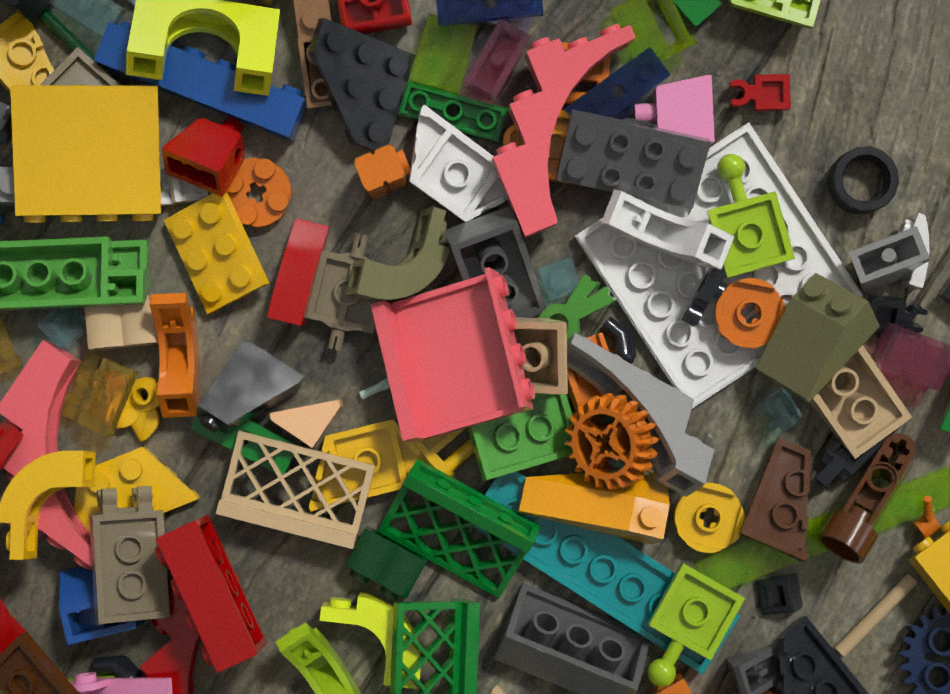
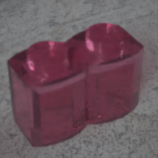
M888 322L871 358L885 378L896 380L898 376L909 379L907 383L917 390L927 392L928 388L939 391L950 370V345Z

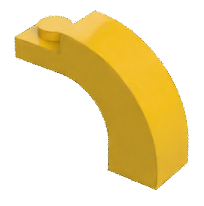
M58 451L49 453L33 460L14 476L0 502V523H11L10 530L6 536V548L10 551L9 560L37 558L39 514L42 506L52 494L69 487H95V451Z

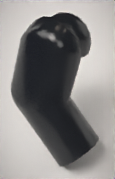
M610 316L600 330L615 342L616 352L614 354L619 355L623 360L632 364L636 358L634 336Z
M116 655L93 658V672H96V675L113 674L116 678H141L142 676L140 669L128 656Z

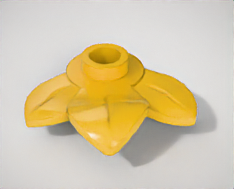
M121 375L114 378L107 385L109 393L115 398L106 410L107 425L112 428L132 426L137 438L141 442L151 437L160 423L159 402L157 399L158 381L152 377L135 379L129 375ZM143 389H146L148 392L147 400L143 397Z

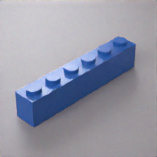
M121 21L120 26L112 22L108 23L93 60L102 68L148 86H158V90L224 116L233 117L242 123L294 142L307 109L306 100L301 97L302 91L283 84L282 89L271 85L269 96L234 91L236 65L222 59H218L216 64L204 59L206 54L195 48L186 46L185 51L173 47L174 42L171 43L167 50L162 80L126 75V51L131 23Z

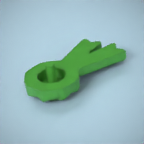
M584 274L566 304H550L541 312L539 318H550L566 322L568 340L574 333H580L581 319L615 303L617 300L610 296L609 287H604L592 295L600 286V283L592 281L590 276Z

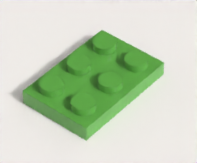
M535 393V399L531 400L532 410L468 428L482 481L564 458L573 453L572 447L564 445L567 440L572 439V436L565 429L573 425L569 418L572 416L566 394Z

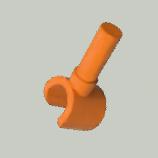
M929 495L923 498V516L912 523L917 531L920 530L923 538L932 536L941 527L933 516L932 497Z

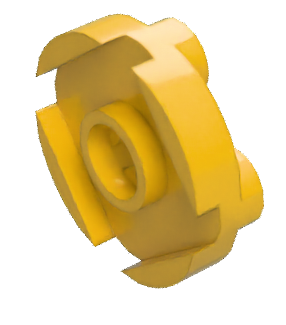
M706 482L705 485L687 497L681 495L675 504L673 512V522L679 537L689 547L704 553L719 552L738 540L740 537L738 534L745 519L743 507L736 495L729 488L713 482ZM707 508H714L713 514L718 516L717 522H711L709 527H704V521L699 518L700 513L706 512Z

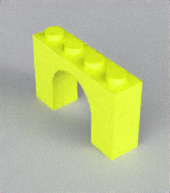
M136 0L126 51V75L162 80L167 50L171 43L182 35L204 32L221 37L235 50L237 65L234 91L269 96L280 9L223 0Z

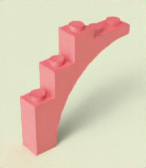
M619 24L609 26L600 31L601 37L588 41L587 37L577 39L567 45L569 50L564 51L560 38L550 41L549 37H545L529 45L530 50L526 51L525 60L538 93L534 94L531 89L517 94L513 97L514 102L509 104L508 108L522 145L517 147L516 142L504 145L496 150L498 155L492 158V164L510 208L517 219L523 239L554 227L558 223L550 197L548 159L550 140L563 105L570 93L586 74L607 57L632 45L636 37L631 25L623 28Z
M42 340L0 402V414L5 417L3 422L15 426L24 434L2 467L8 471L6 476L9 480H12L23 467L33 460L49 453L58 452L61 411L69 386L83 362L53 342ZM65 488L52 494L41 508L38 519V540H43L48 535L46 537L48 543L60 550L66 548L75 555L74 561L87 570H92L90 532L77 516Z

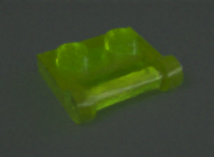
M627 0L610 9L621 28L628 25L632 27L636 38L632 45L628 47L640 72L697 44L694 35H689L673 0H657L677 41L669 46L647 3L651 0Z

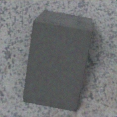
M777 644L726 658L737 694H762L777 685Z

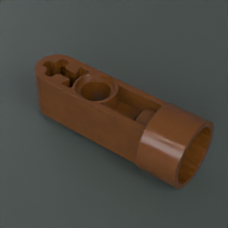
M904 434L889 436L884 441L843 510L833 511L818 536L819 541L829 551L846 561L855 564L863 563L878 538V534L874 530L912 467L916 446L910 437ZM898 452L903 453L899 455L893 467L890 464L892 455L895 456ZM883 478L888 481L890 486L878 488L872 483V480Z

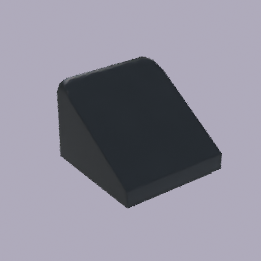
M796 573L756 580L762 615L791 613L803 607Z

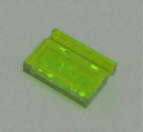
M428 13L411 82L460 95L477 26H471L461 21Z

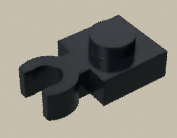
M709 268L693 296L691 304L685 311L681 319L682 321L693 327L694 325L697 326L707 305L710 304L711 300L717 302L724 292L727 284L722 280L726 272L716 268Z
M868 295L867 301H869L880 326L874 333L899 335L901 326H905L912 333L923 332L924 328L918 323H912V319L918 314L927 315L928 311L919 304H911L906 307V302L902 298Z

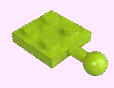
M736 154L724 155L717 164V172L723 180L728 181L734 203L710 209L706 213L709 224L734 236L722 267L723 271L726 272L725 279L795 259L776 191L747 199L741 178L745 172L743 159Z
M681 562L647 623L650 627L672 638L662 659H656L649 665L648 678L650 682L657 687H667L673 683L676 677L674 665L685 646L712 660L746 598Z

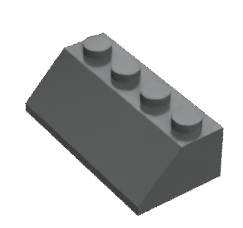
M522 583L503 629L494 660L578 694H636L650 640L623 623Z

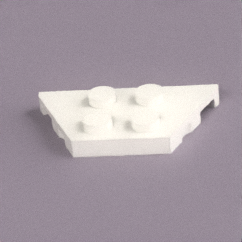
M423 105L419 110L408 182L463 222H467L507 200L492 164L494 156L427 106Z

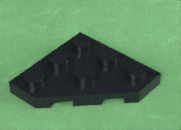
M319 18L308 53L313 64L317 65L325 82L323 86L334 110L338 111L346 128L344 131L349 142L375 152L376 149L389 145L416 55L326 18Z
M807 616L799 617L777 639V694H869Z

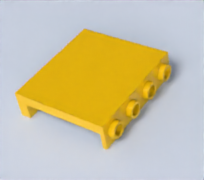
M10 85L15 216H24V222H46V215H60V222H81L82 215H96L97 221H118V214H132V221H153L154 214H161L158 86Z

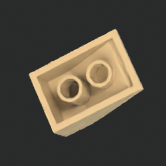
M863 345L809 402L854 459L912 418Z

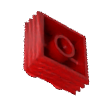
M337 0L341 25L360 33L369 34L412 25L408 0H376L375 2H369V0Z

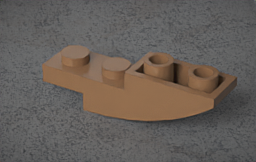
M293 0L307 108L330 106L332 103L323 86L325 82L317 65L313 64L308 53L318 19L326 18L333 21L330 0Z

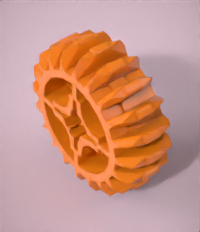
M612 393L603 394L602 397L597 395L591 397L588 402L581 403L577 407L578 412L573 413L569 417L573 425L568 426L565 431L572 436V439L567 440L564 445L572 447L573 453L567 459H576L578 464L574 471H585L584 481L591 482L595 480L596 488L607 486L609 490H616L620 486L621 488L632 486L634 481L638 482L644 478V472L651 470L653 464L649 459L655 458L658 454L651 445L657 443L659 438L650 435V430L656 424H647L644 420L649 412L645 410L637 412L639 402L633 400L627 403V396L624 395L614 396ZM602 414L615 418L611 424H601L597 419ZM614 458L617 461L621 459L626 464L623 468H615L607 463Z

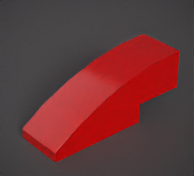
M295 219L278 272L267 318L304 327L321 252L325 249L330 226Z

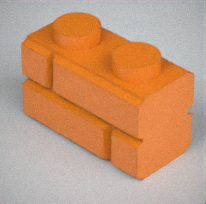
M389 144L376 149L374 155L369 152L355 158L354 164L363 187L372 199L387 194L389 189L393 192L407 186L406 176L410 174V166L403 149L396 152L394 146L392 147Z

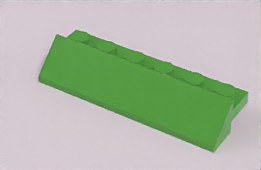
M109 236L0 241V310L145 304L152 283L149 277L150 244L147 240L112 241Z

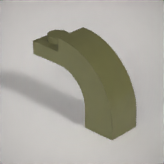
M430 207L420 211L410 252L397 265L389 266L368 259L354 261L345 295L366 301H386L413 295L428 286L441 272L451 249L438 244L446 232L447 223L444 221L446 210Z

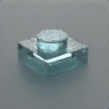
M571 257L538 268L549 302L572 294L579 283Z

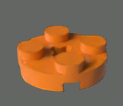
M249 158L244 160L227 189V193L241 223L254 228H265L279 222L286 214L293 194L291 182L281 167L265 158ZM257 184L258 187L265 186L267 192L262 194L263 200L261 202H257L255 198H248V193L251 192V186Z
M744 278L726 286L719 300L715 302L714 321L718 333L729 343L741 348H758L769 342L786 310V306L779 293L770 283L758 278ZM748 303L753 304L754 311L759 312V317L753 318L750 323H746L745 317L740 314L741 309L747 308Z

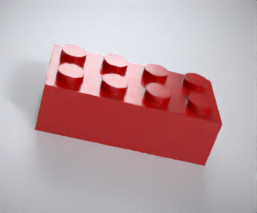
M207 514L155 538L158 546L155 547L157 557L164 567L168 565L174 578L170 580L171 587L179 600L183 599L189 611L186 613L188 625L193 633H199L204 643L201 646V652L208 666L214 665L216 672L219 673L257 655L267 644V641L209 515Z

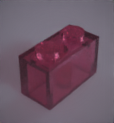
M499 19L466 78V88L497 104L530 45L531 35Z

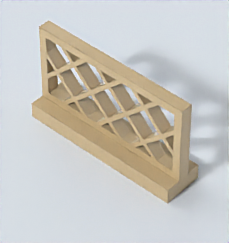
M238 431L216 514L353 549L357 542L376 465ZM245 440L258 443L265 454V457L250 466L241 454ZM266 445L278 449L270 453ZM283 450L292 452L300 464L285 474L281 473L273 459L274 455ZM300 454L310 456L312 458L304 462ZM316 459L327 461L334 473L319 483H316L306 466ZM268 460L278 478L261 487L251 469ZM240 461L244 469L237 473ZM334 463L345 465L346 467L338 471ZM352 467L366 471L363 485L350 492L340 474ZM302 468L312 487L295 496L285 478ZM247 473L256 491L246 497L232 494L234 480ZM336 477L346 495L329 505L319 486ZM281 481L291 498L280 506L271 504L264 490ZM315 490L325 508L315 514L306 513L297 499ZM361 491L359 502L357 504L353 495ZM259 494L263 501L251 498ZM349 498L356 510L353 524L339 521L331 508ZM293 502L297 510L286 508V506ZM327 511L331 519L319 515Z

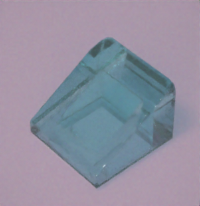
M73 307L56 308L37 324V327L59 349L68 350L86 332V320Z

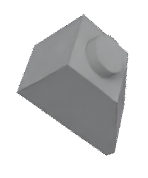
M917 226L849 252L864 293L898 281L930 260Z

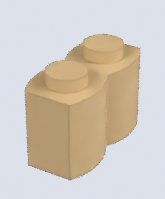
M147 295L145 304L84 307L88 349L94 351L158 344L157 332L149 305V295Z

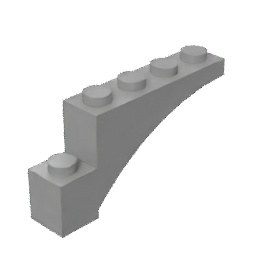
M574 333L567 340V367L577 372L602 394L627 396V403L633 400L639 402L637 412L648 411L649 413L644 420L647 424H656L650 430V435L659 438L657 443L651 445L658 452L656 457L651 459L658 473L657 481L685 497L705 485L714 449L702 443L698 438L685 433L694 399L682 393L678 388L672 387L653 377L649 372L628 363L619 355L596 345L590 339Z

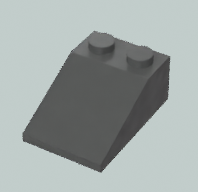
M510 206L446 229L445 234L463 281L486 274L485 268L490 267L505 277L509 288V295L505 296L508 309L513 310L516 317L531 318L541 314L547 308L519 224Z

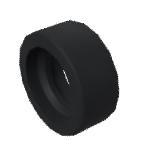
M871 146L856 147L841 155L831 166L828 175V190L834 202L844 211L853 214H869L886 206L895 196L899 185L898 169L893 159L883 150ZM860 160L874 163L883 175V186L880 193L868 201H859L852 198L843 186L845 170L850 164Z

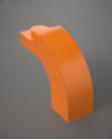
M187 293L151 294L149 305L159 345L157 399L162 417L196 416L197 405L200 399V357L194 307H190Z

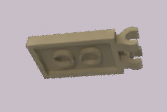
M152 486L132 488L134 507L117 508L116 488L97 490V505L100 515L89 516L95 624L170 617L167 566L164 567L160 563L155 551V547L158 546L155 538L165 534L163 510L153 511Z

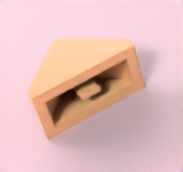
M342 399L273 412L270 413V418L274 423L313 448L316 447L343 407Z

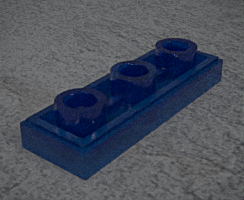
M436 0L439 26L539 17L544 14L542 0H493L496 4L491 8L483 5L485 0Z
M649 47L567 106L564 111L569 118L572 109L613 118L667 79L670 73L652 48ZM615 86L621 87L624 92L623 97H614L611 89Z

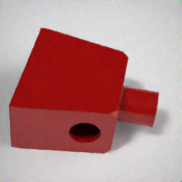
M227 117L221 125L204 118L197 119L163 146L162 155L166 174L223 197L245 158L243 137L241 135L243 132L242 124L233 117Z

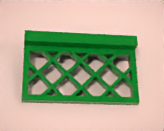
M417 458L377 532L500 598L526 553L528 554L533 546L540 525ZM408 489L423 496L425 504L410 507L406 497ZM401 504L403 509L397 510L399 505ZM445 508L454 513L456 521L441 524L436 510ZM429 512L434 526L418 528L414 514ZM406 516L411 530L401 532L389 524L394 518ZM476 525L485 530L487 538L472 541L467 527ZM460 529L464 542L449 545L444 531ZM437 533L442 547L430 548L424 544L422 536ZM507 542L520 550L517 555L502 558L498 544ZM491 546L495 559L480 562L475 548ZM467 550L472 564L461 565L455 561L452 553ZM498 567L502 576L499 585L485 578L483 570Z
M453 598L448 601L394 602L390 694H401V689L409 680L419 688L417 694H431L429 691L441 678L448 684L447 694H477L479 602L465 598ZM442 609H451L450 623L441 631L432 620ZM415 610L422 620L409 632L404 627L405 611ZM424 610H430V612L426 614ZM429 625L437 634V638L425 650L416 638ZM444 642L449 648V658L440 667L431 655ZM412 643L421 655L408 669L402 662L403 652ZM428 661L436 672L423 685L414 674Z

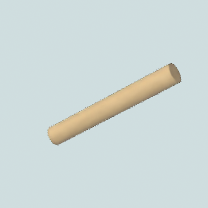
M907 574L834 648L845 657L918 584L917 581Z

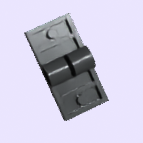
M572 109L556 173V180L609 192L619 190L633 197L693 209L711 141L707 138L661 129L650 122L639 119L624 118L620 120Z

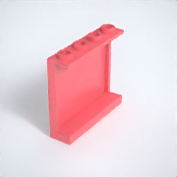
M485 268L486 274L393 303L382 300L370 304L402 441L416 443L533 409L531 400L535 399L534 387L530 378L525 377L522 366L526 364V355L522 345L516 342L514 330L518 329V324L513 310L508 309L505 296L509 295L508 284L505 277L492 268Z

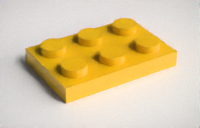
M227 191L223 197L212 193L163 220L207 314L214 313L270 284Z

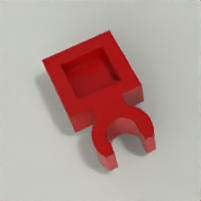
M790 74L754 75L753 85H749L741 79H736L729 83V88H738L743 93L741 99L729 101L730 107L740 108L747 102H753V112L789 111L791 109Z

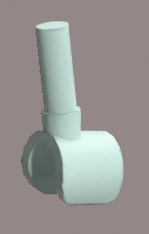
M386 376V379L360 391L361 398L365 399L389 389L388 377Z

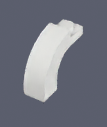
M619 190L613 191L601 223L621 232V235L645 246L692 263L716 269H722L734 239L733 235L709 223L675 216Z

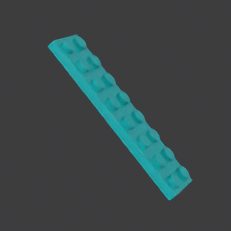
M516 471L494 478L484 495L540 525L535 542L523 559L666 651L672 638L650 627L647 623L674 577L675 572L620 537L519 513L518 508L526 476ZM476 525L473 526L486 535L485 530ZM507 542L500 543L516 555L520 550ZM738 613L734 618L732 624L730 625L713 658L715 657L720 647L726 640L727 636L729 635V633L735 626L736 622L740 618L741 615H739ZM686 646L678 658L702 675L712 662V660L705 658Z

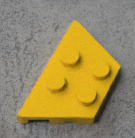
M394 419L326 435L323 442L322 452L376 465L368 497L400 490L417 458L434 467L414 443L402 441L399 424ZM320 459L315 477L316 483L334 474L327 461ZM334 463L338 471L346 467L345 465ZM352 467L340 474L350 492L363 485L366 471ZM336 477L319 486L329 505L346 495ZM313 490L309 503L310 511L325 508L317 493ZM361 491L353 495L355 500H359ZM349 498L340 504L350 502Z
M143 446L95 465V487H76L74 510L90 532L89 516L100 515L97 505V490L116 488L117 508L134 507L132 488L152 486L153 511L163 510V513L200 499L194 489L191 490L177 477L176 473L168 466H164L149 449Z

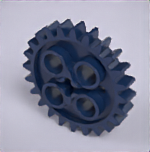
M944 606L942 608V615L936 607L929 608L931 619H928L923 614H918L917 619L920 626L907 625L908 630L913 635L911 637H900V640L907 645V650H899L896 654L905 657L906 663L899 664L897 669L907 670L908 675L901 680V683L913 684L914 687L908 694H950V664L927 661L924 658L925 654L950 657V613ZM938 631L942 632L947 639L946 647L942 651H938L932 643L933 636ZM935 666L943 673V680L936 687L930 683L928 677L929 671Z

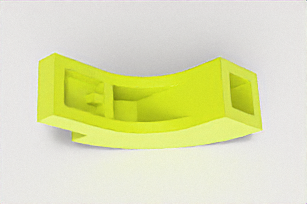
M360 592L358 595L357 605H351L350 599L332 597L330 602H324L321 606L319 621L359 625L369 629L379 638L386 655L383 685L390 686L394 605L383 598ZM404 615V627L411 632L414 628ZM412 643L403 652L402 662L408 669L421 655ZM421 667L414 674L419 681L421 676ZM411 680L403 686V688L419 689Z

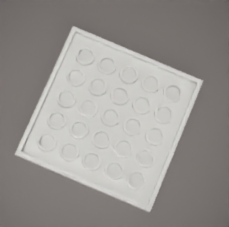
M749 122L709 148L693 209L637 198L675 216L709 223L706 211L734 203L728 181L723 180L719 176L717 164L724 155L736 154L745 163V172L741 178L747 199L776 191L795 259L726 279L724 277L722 281L727 285L744 278H758L767 281L779 293L786 308L791 298L815 273L863 297V294ZM603 218L575 236L576 241L605 285L610 288L611 294L617 300V303L672 387L678 388L682 393L694 399L692 408L756 367L767 344L758 348H741L729 343L717 331L714 321L715 301L711 300L710 304L707 305L697 326L694 325L693 327L681 320L707 271L711 267L671 256L621 235V232L601 223ZM748 303L747 308L741 309L740 312L745 317L746 323H750L753 318L759 317V312L754 311V305Z

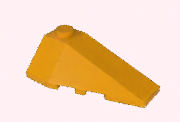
M584 472L526 477L518 512L654 545L664 539L670 502L668 487L657 481L658 474L644 472V478L638 482L634 481L632 486L627 488H621L620 486L616 490H609L607 486L596 488L595 480L591 482L584 481Z

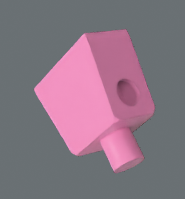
M704 75L656 86L652 92L653 103L633 105L634 119L650 122L661 129L707 138L711 141L710 146L715 142L712 75Z

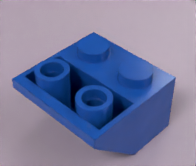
M79 566L60 571L59 612L67 645L135 629L146 622L145 620L95 624L92 570Z

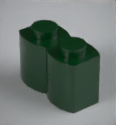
M367 526L345 565L351 568L349 574L364 583H368L369 579L382 586L380 591L383 594L398 600L400 596L407 599L428 559Z

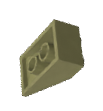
M815 273L791 298L755 367L757 372L809 403L880 327L869 301Z

